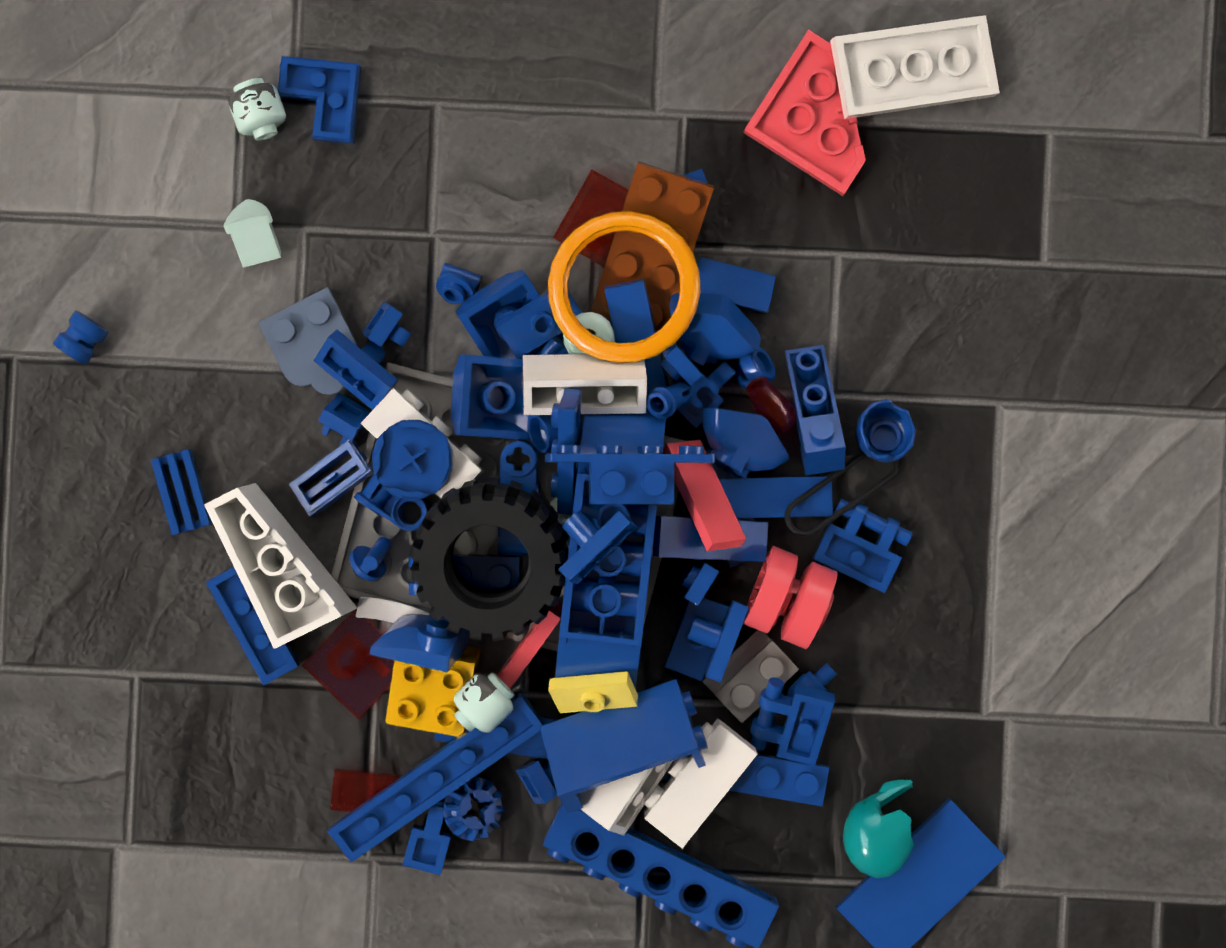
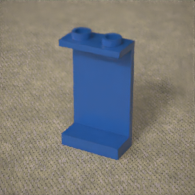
M675 679L637 692V707L605 709L599 712L583 711L540 726L557 796L566 811L570 813L583 808L580 797L581 792L691 754L698 768L706 766L702 750L708 749V745L701 725L693 726L691 716L696 715L697 710L690 691L682 693Z

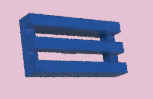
M356 440L346 441L289 484L310 517L317 516L374 474L372 465L367 463V457L358 449L359 445ZM350 453L352 459L305 493L303 488ZM357 466L359 467L358 471L353 473L351 476H349L335 488L330 490L316 502H314L313 504L311 503V500H313L319 494L324 492L326 489H328L342 477L347 475Z
M186 449L178 453L151 459L171 534L177 535L212 525V520L204 506L206 499L192 450ZM180 460L184 461L200 520L197 521L193 519L177 462ZM168 464L185 522L183 525L180 524L164 465Z

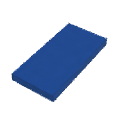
M950 798L911 833L915 847L908 860L898 872L887 878H873L867 875L836 905L837 910L874 948H911L1006 858Z

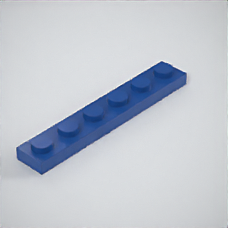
M521 692L511 699L513 704L512 712L493 731L485 733L476 727L471 732L465 731L331 825L327 832L349 861L352 863L541 731L540 726L545 725V723Z

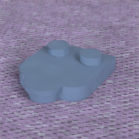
M329 287L258 322L284 376L289 382L302 387L312 385L316 391L326 395H333L344 389L341 383L313 361L328 336L336 329L358 346V342Z

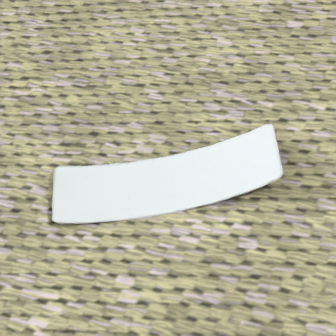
M360 597L356 611L357 618L377 619L392 623L406 615H430L423 610L403 603L372 597Z

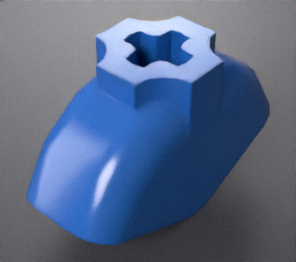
M680 292L673 294L669 304L671 316L677 307ZM700 293L697 311L688 329L680 337V348L688 354L690 360L704 365V363L716 364L718 359L742 358L758 350L761 337L757 328L730 298L724 295Z
M703 407V430L709 446L712 448L710 454H715L714 464L738 478H746L749 471L772 470L789 460V455L768 419L762 415Z

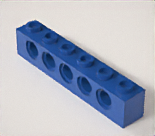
M562 803L544 837L542 846L549 848L547 853L551 857L564 863H568L572 859L584 865L583 871L599 880H604L607 876L619 882L618 887L627 894L640 897L642 893L655 899L654 905L659 909L673 915L680 911L690 916V922L696 927L708 932L715 928L727 934L726 940L740 948H747L748 945L754 948L760 947L779 908L776 897L631 827H629L624 836L608 831L581 809L568 813ZM584 832H590L598 838L599 843L595 848L586 850L578 845L577 837ZM622 849L630 851L634 856V861L626 867L616 865L612 860V856L616 851ZM655 867H663L670 873L668 880L661 884L653 883L647 875ZM689 885H701L706 890L704 896L697 901L687 899L683 892ZM729 901L736 902L741 906L739 914L732 918L724 917L719 912L720 907Z

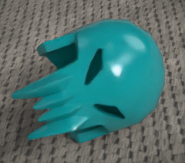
M911 780L886 782L881 786L879 792L857 802L850 810L844 824L843 844L850 862L861 873L873 878H887L898 872L910 857L915 847L911 837V817L902 810L883 815L880 808L912 788L913 782Z

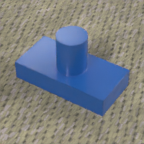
M337 329L328 336L313 360L372 410L398 382L393 375L379 365L385 359V352L382 347L374 342H369L360 349Z
M581 511L576 512L564 523L562 528L581 548L558 570L570 582L579 584L637 526L627 515L618 511L598 530Z
M732 600L722 626L696 616L694 617L687 639L713 648L704 673L705 677L721 683L749 607L747 605Z

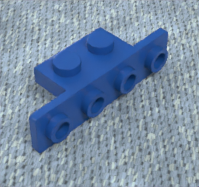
M555 445V453L545 454V462L589 463V504H674V463H715V454H704V446H679V454H663V446H638V454H622V446L612 445L597 446V454H580V445Z

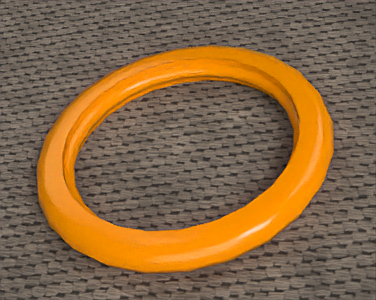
M633 211L609 212L594 217L576 228L559 247L552 261L548 278L549 305L554 320L564 336L579 350L599 360L614 363L639 362L657 356L674 345L688 329L697 311L701 292L700 272L694 254L684 238L668 223L649 214ZM618 231L642 233L658 241L667 249L675 261L680 276L678 304L668 322L650 337L629 343L607 341L590 333L581 325L573 313L568 298L570 270L579 253L598 237Z

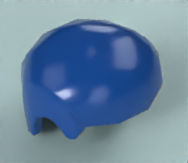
M884 399L871 403L858 417L855 429L856 441L860 449L868 457L884 463L894 462L903 458L914 446L916 429L908 410L894 404L892 400Z

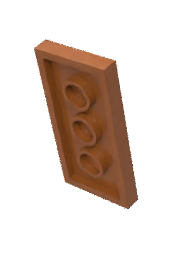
M638 161L622 211L649 214L668 223L684 238L693 252L715 186ZM632 231L615 232L590 312L600 314L611 321L604 291L605 287L645 279L656 331H659L671 318L669 304L672 295L680 292V276L677 266L667 249L655 239L642 233Z

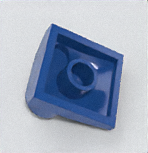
M522 269L505 274L467 298L455 312L483 356L517 359L495 323L539 297V294ZM563 333L557 335L561 340L563 339ZM546 343L526 355H537Z
M460 355L454 369L451 422L454 435L530 440L528 421L532 415H524L523 359Z
M406 615L397 619L371 646L369 655L448 672L468 648L470 632L463 628H460L458 634L448 630L449 621L444 617L436 621L431 615Z

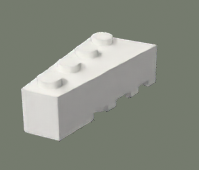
M256 483L238 487L204 504L274 649L357 609L352 600Z

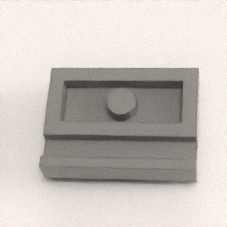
M755 630L733 650L721 683L704 677L702 682L743 723L760 707L758 701L761 691L767 687L770 678H779L785 683L799 668L766 633Z

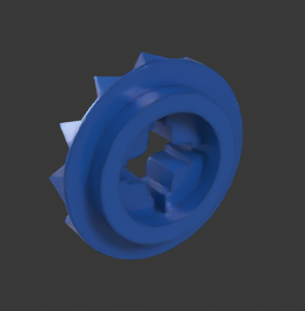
M473 777L445 798L443 814L448 828L453 834L465 840L474 841L488 838V835L495 828L500 827L499 820L501 814L505 812L501 801L503 794L496 789L493 782L481 777ZM471 797L475 802H486L479 810V820L476 816H463L472 808Z

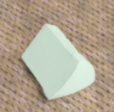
M251 199L244 200L233 209L223 225L226 234H231L243 267L281 258V249L271 224L273 219L270 211L262 203Z

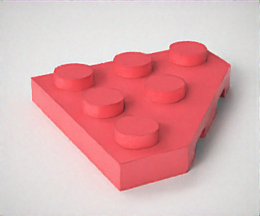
M808 30L743 133L843 196L865 163V154L859 137L857 118L844 119L831 44Z

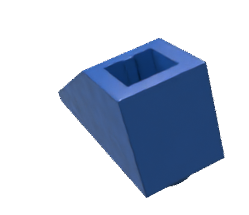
M824 345L786 350L785 358L805 475L844 470L846 446Z

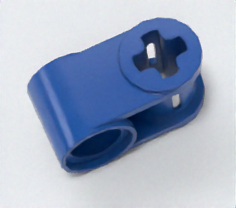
M375 474L364 490L357 492L354 496L362 505L405 531H417L431 508L430 503L425 498L405 500L390 494L380 484ZM412 501L421 508L420 520L413 525L409 524L403 516L405 506Z

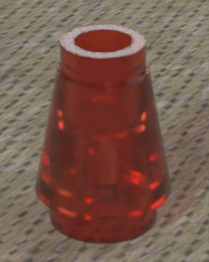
M766 377L755 378L747 385L746 391L749 394L755 413L768 419L777 435L785 433L795 424V406Z

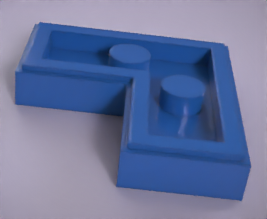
M281 56L278 83L280 98L316 101L312 138L315 141L344 144L354 143L361 65Z

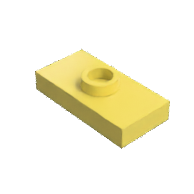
M627 671L552 678L549 681L548 691L559 713L599 712L605 709L637 707L638 693Z

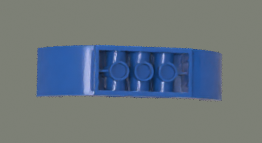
M647 406L646 413L585 414L580 454H597V446L604 445L622 446V454H638V446H663L666 418L660 419L653 416L648 411ZM578 463L573 514L581 511L599 530L618 511H621L631 519L637 528L579 584L572 583L565 578L555 678L627 671L636 688L657 504H589V463ZM571 537L568 559L581 548Z

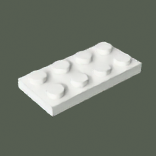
M986 15L835 36L830 40L844 119L990 98L1000 93Z

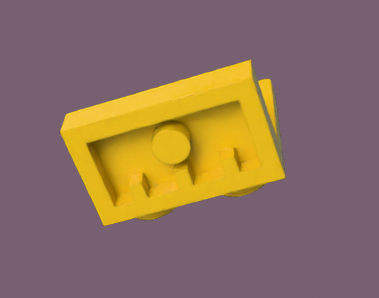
M468 646L448 672L394 660L386 723L456 737L464 733L465 727L454 716L459 710L455 705L454 695L474 676L481 648Z

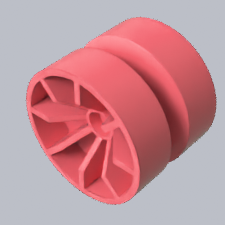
M773 546L754 584L747 603L749 609L743 624L767 634L774 627L779 616H784L781 627V640L807 649L817 631L822 629L834 600L833 590L837 580V571L811 562L804 570L800 580L795 579L798 568V555Z

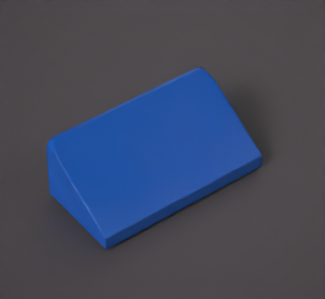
M702 257L699 258L700 293L724 295L730 298L738 308L767 315L776 276Z

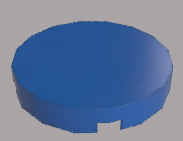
M402 420L388 427L377 438L372 452L373 471L380 484L390 494L405 500L424 499L437 493L448 481L453 468V450L446 435L435 425L422 420Z

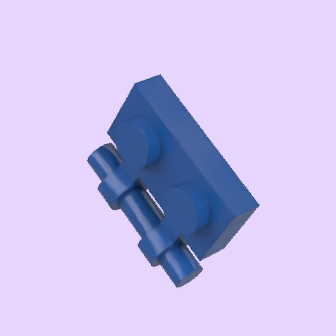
M841 498L834 512H837L850 502ZM858 503L841 515L848 518L844 529L831 523L827 526L812 559L885 593L902 557L889 552L888 549L892 541L907 546L913 532L899 526V521L888 517L886 520L867 511L868 506ZM860 525L879 533L876 544L856 536Z
M772 677L768 680L767 687L761 691L758 703L761 708L758 717L753 719L750 733L753 736L750 744L756 750H764L767 741L778 744L777 757L815 766L834 707L835 694L796 685L792 697L784 696L782 694L784 682L779 678ZM775 713L787 715L784 726L774 723Z

